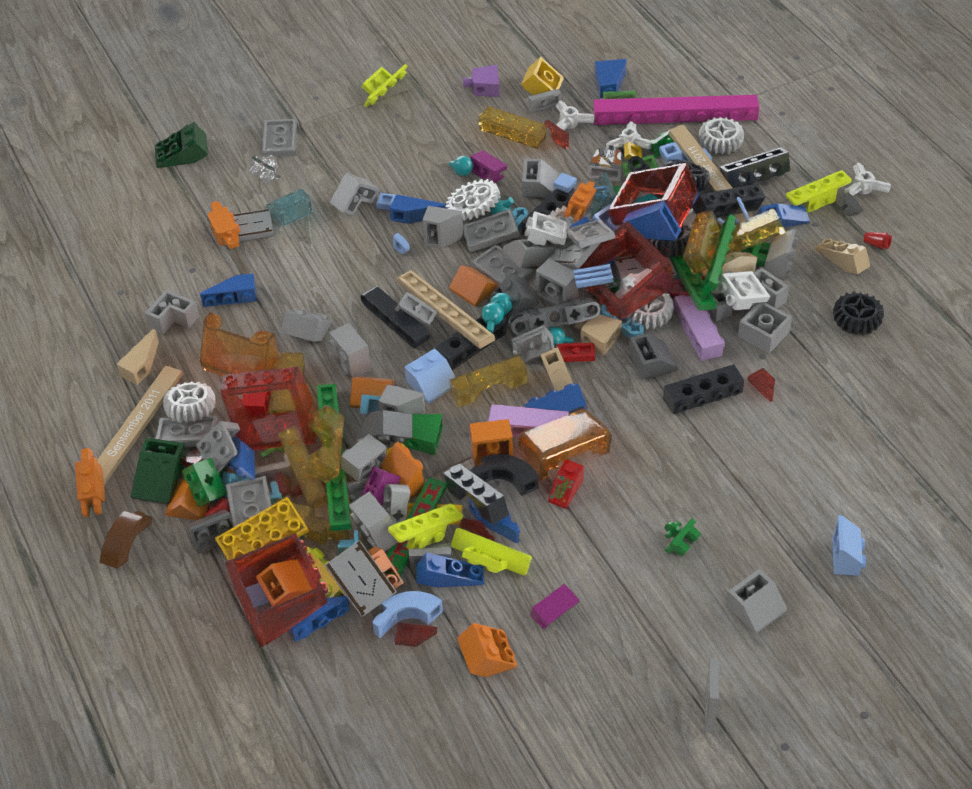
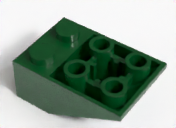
M195 122L184 126L181 130L172 133L169 137L155 145L157 168L196 163L208 155L206 133Z
M146 437L139 453L130 495L131 499L169 504L188 458L184 443Z

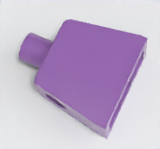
M497 65L472 69V77L463 78V87H473L475 96L499 97Z

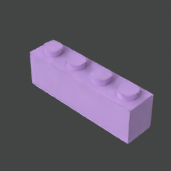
M680 295L674 297V312L700 360L704 361L722 356L725 342L723 337L719 336L717 326L712 323L709 312L705 310L699 311L690 296Z
M491 405L489 421L509 419L512 437L566 442L569 425V412Z

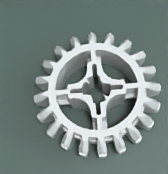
M713 117L712 120L708 119L707 122H703L699 130V141L701 146H704L706 150L709 149V153L730 154L731 151L735 152L736 149H740L744 140V130L733 119L728 120L727 117L725 119L721 117L716 119Z
M651 286L649 288L644 287L634 297H627L624 303V311L627 313V318L632 316V322L637 320L638 324H642L646 330L648 327L655 329L656 326L661 328L663 324H667L668 320H671L674 311L673 300L670 298V294H666L665 290L659 291L658 287L656 289H653Z
M191 381L190 383L184 382L182 385L177 384V387H171V390L166 391V395L163 396V407L167 416L172 418V421L178 420L179 423L182 421L186 423L189 421L195 422L198 419L202 420V417H208V414L213 412L216 404L215 394L211 387L207 386L206 383L201 384L200 382L193 383Z

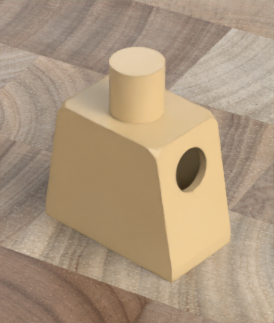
M599 314L588 321L575 323V328L581 331L582 343L593 342L595 351L605 356L621 335L622 321Z

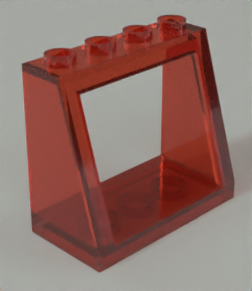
M682 163L629 173L609 208V216L612 218L614 225L624 226L623 221L628 213L665 201L681 228L698 194L688 164ZM640 192L664 195L662 199L634 203Z
M628 221L621 224L614 231V239L601 242L579 268L584 269L604 265L623 252L628 251L645 269L652 270L621 299L605 284L586 287L591 294L597 297L601 305L604 304L609 313L618 320H622L673 288L671 263Z
M298 366L223 375L220 392L230 422L238 423L240 431L235 434V437L252 450L315 443L321 414ZM289 389L296 411L249 416L238 395Z
M296 533L225 562L235 592L260 647L269 644L328 603L326 594L329 591L325 581L320 582L321 574L317 567L313 568L312 565H315L310 553L306 554V551H308L303 539L299 540ZM296 557L312 590L256 613L246 588L259 583L256 576L271 564L291 561Z

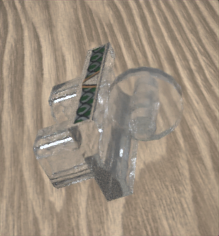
M254 155L251 157L253 164L248 170L252 175L257 177L263 171L260 178L267 184L273 178L278 180L281 177L276 173L275 168L278 164L276 163L277 159L275 156H264L263 160Z

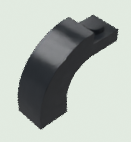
M494 454L482 457L481 465L469 470L484 482L495 479L506 480L515 486L521 496L539 489V476L535 470L524 460L512 455Z

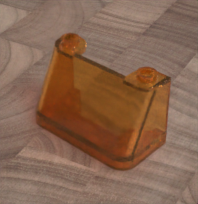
M209 312L203 321L200 352L202 369L249 386L254 385L265 377L271 378L280 366L275 334L268 331H258L250 339L220 329L223 324L222 318L217 314Z
M578 409L572 414L531 430L523 431L519 437V447L531 467L538 474L539 481L549 477L547 472L552 467L554 470L558 469V463L565 461V459H570L590 450L593 454L598 451L601 456L610 453L612 434L590 411Z

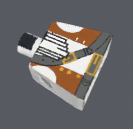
M612 145L607 146L606 149L598 148L589 163V178L608 180L609 178L610 181L620 182L621 151L616 150Z

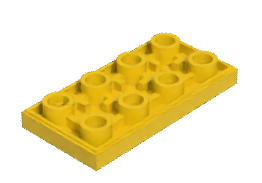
M286 497L217 536L215 540L237 574L308 533L309 529L289 498Z

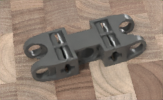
M580 297L559 302L558 305L542 309L538 307L514 313L508 317L507 324L516 335L520 336L542 325L548 329L549 327L565 323L570 325L593 319L600 314V306L590 297ZM595 305H596V307H597L596 312H595L594 314H589V313H591V312L594 310ZM552 312H557V318L554 320H550V314ZM518 322H521L518 327H515Z

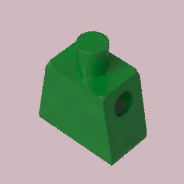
M412 414V438L405 439L406 447L436 455L443 429L442 414Z

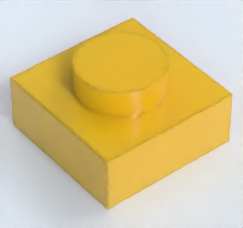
M629 141L624 145V158L628 160L633 156H640L642 158L641 147Z

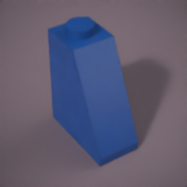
M626 59L595 61L594 75L600 98H603V92L619 91L626 75Z
M665 201L628 213L623 221L624 229L631 238L676 240L681 232V228Z

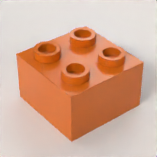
M509 419L470 424L471 451L474 467L480 466L481 458L494 454L513 456V437Z

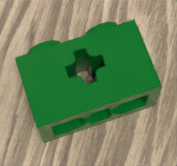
M211 458L195 463L182 471L199 507L227 495L225 486Z

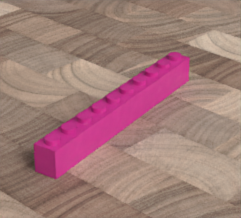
M757 95L597 99L593 103L594 125L629 124L630 122H633V124L707 122L708 119L712 120L713 117L719 119V117L725 119L727 117L728 120L733 119V121L758 120L759 102Z

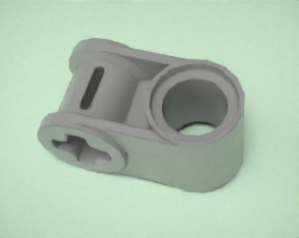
M387 484L384 488L382 507L389 513L393 524H397L406 519L410 489L408 485Z

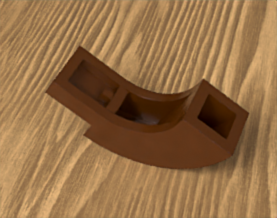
M124 511L115 520L105 538L99 563L118 569L128 562L133 541L141 531L152 524V517L140 511H134L133 513Z

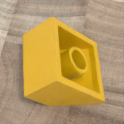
M540 57L528 67L521 85L532 95L560 89L564 77Z

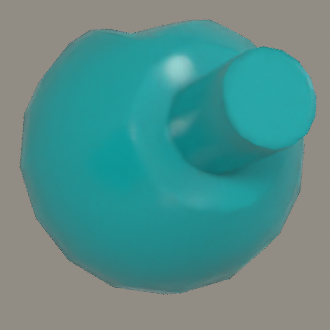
M459 156L454 161L449 162V166L459 176H467L472 172L473 163L467 156Z
M511 197L506 201L498 200V203H494L495 207H490V215L509 210L514 200Z
M497 293L490 301V303H498L503 308L504 314H507L512 309L511 297L506 293Z
M496 302L488 303L482 310V318L487 323V330L493 333L494 326L499 324L504 318V310Z
M555 326L548 328L549 332L553 335L554 346L558 343H573L574 338L566 337L561 328Z

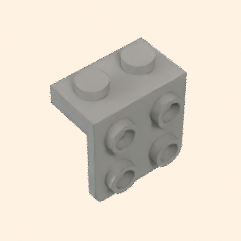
M220 421L196 444L202 459L211 458L217 472L222 470L237 455V450L231 438L240 431L238 423Z

